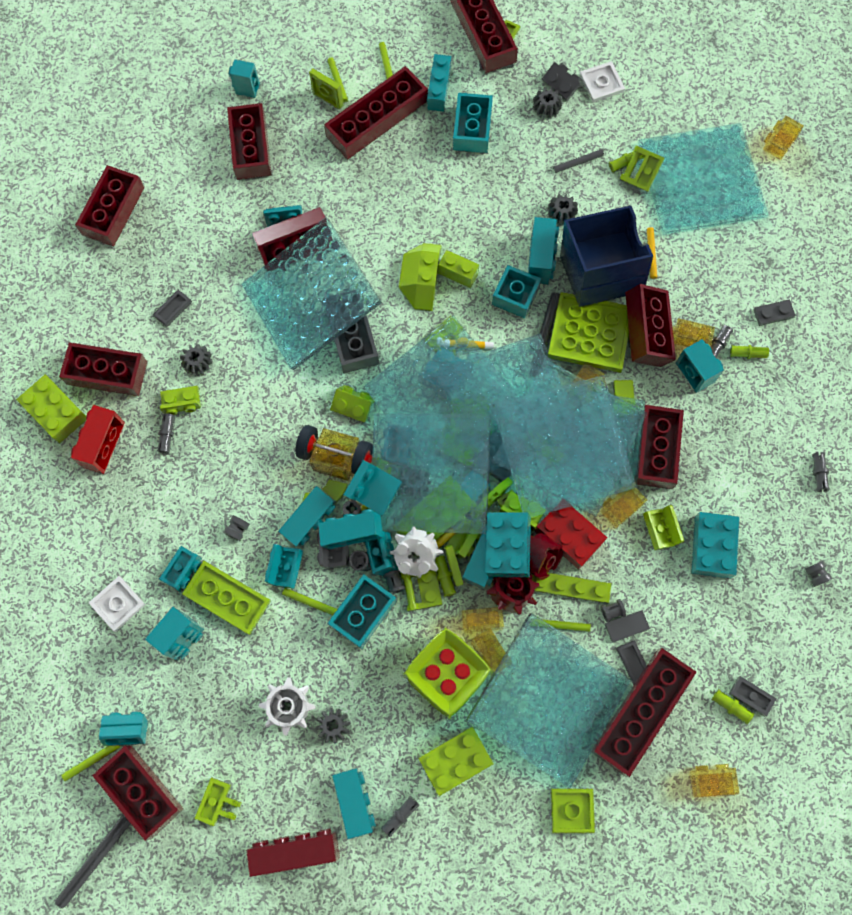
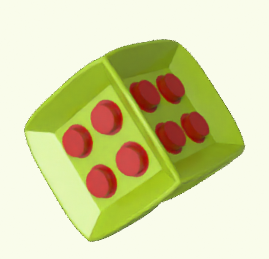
M445 627L416 656L402 675L434 708L450 720L451 716L459 711L482 685L486 677L492 673V669L461 638Z

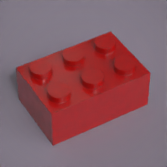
M93 405L91 410L87 412L84 427L79 431L77 444L71 450V459L82 468L104 474L125 422L115 411Z
M563 498L535 529L536 533H543L563 546L561 548L563 556L578 570L608 538Z

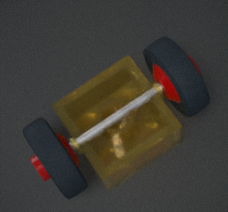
M305 425L298 435L295 454L300 459H310L309 463L313 471L349 481L351 474H356L363 460L369 463L372 462L373 445L367 441H360L357 437L323 428L318 439L317 428Z

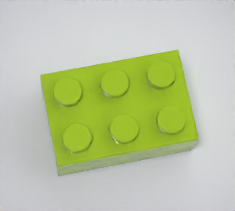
M46 374L16 399L59 444L86 421V415Z
M473 726L418 758L438 796L443 795L494 764Z

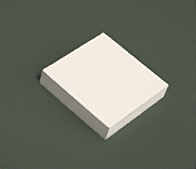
M612 61L580 71V77L592 102L625 92V87Z
M121 576L113 580L89 602L113 632L120 629L146 605Z

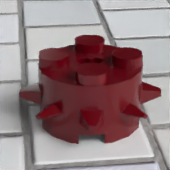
M531 574L530 577H494L493 586L486 591L487 594L491 595V599L498 606L499 610L503 609L520 615L522 609L528 603L537 604L532 596L535 589L540 585L532 580Z

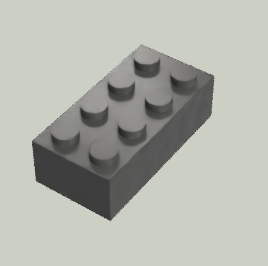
M360 290L323 298L343 373L378 365L379 357Z

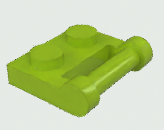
M635 146L634 154L620 180L649 192L665 158ZM640 156H645L635 178H630Z
M429 570L426 574L421 575V578L417 577L421 603H416L411 580V577L416 576L400 572L401 579L404 580L408 601L406 606L407 612L443 605L436 571Z

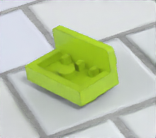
M347 385L337 388L330 410L365 423L375 398L371 397V394L361 391L359 393L353 391L354 388Z
M672 505L643 513L655 551L671 548L684 542L683 534Z
M464 516L455 528L456 534L448 540L445 546L452 545L455 555L459 559L466 556L469 557L474 549L472 545L475 539L479 540L482 535L484 523L479 520L473 522Z

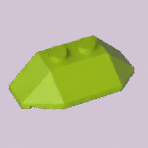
M423 243L403 254L399 289L416 310L433 311L442 245Z

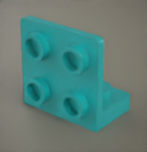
M301 205L263 210L267 227L302 214Z
M363 460L343 495L358 501L379 515H384L402 482L375 465Z

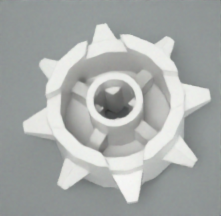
M412 527L411 531L405 536L396 533L395 538L398 546L395 550L390 551V554L394 555L396 565L401 573L421 578V575L426 574L429 570H438L435 559L438 555L443 554V550L438 549L436 540H433L435 534L430 533L427 535L426 531L416 530L415 527Z
M287 677L283 686L274 687L268 685L270 694L267 696V701L259 704L260 708L266 710L268 716L265 726L269 727L274 724L281 726L285 736L288 735L291 727L299 725L306 728L307 725L304 719L307 717L308 711L316 709V705L309 703L306 697L309 689L308 685L299 689L293 686L291 677ZM285 702L292 703L290 711L283 710Z

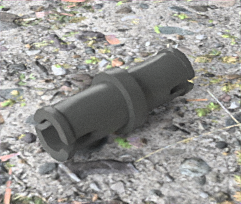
M727 325L722 326L718 335L711 341L710 347L716 359L720 351L726 347V342L733 333V329Z
M163 414L161 430L158 432L160 438L157 452L170 453L171 437L174 436L172 430L175 415Z
M819 452L812 454L814 461L813 475L816 477L817 492H822V489L823 492H827L830 490L828 483L829 469L826 467L825 452H820V455Z
M409 796L399 809L394 810V815L381 829L389 837H392L403 823H407V818L420 806L419 803L412 796Z

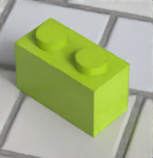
M446 250L438 264V274L471 288L479 274V264Z

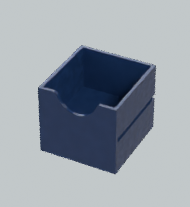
M631 205L564 220L560 259L579 307L625 297V292L639 284L646 285L653 254L649 245H643L639 239L636 215Z

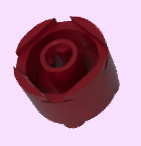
M543 533L535 536L530 535V573L540 580L549 577L550 575L547 573L551 569L555 571L563 557V551L561 550L563 546Z

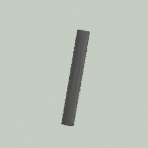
M600 149L553 166L554 172L558 173L602 157L604 152Z

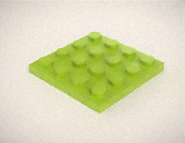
M561 292L547 358L621 373L629 335L627 305L603 301L579 307L574 294Z

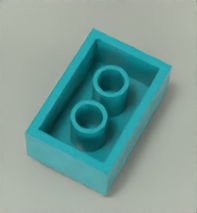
M458 93L453 150L488 153L493 95Z
M535 217L531 235L528 273L541 278V284L548 285L549 280L553 279L556 267L555 256L558 247L559 227L556 226L557 219Z
M487 512L485 573L489 577H530L531 517L528 512Z
M699 512L695 516L691 574L728 579L737 575L738 516Z
M363 574L327 624L362 650L397 602V599Z
M172 607L145 640L164 656L178 661L180 658L184 659L190 652L188 648L193 642L197 643L202 638L204 628L187 614Z

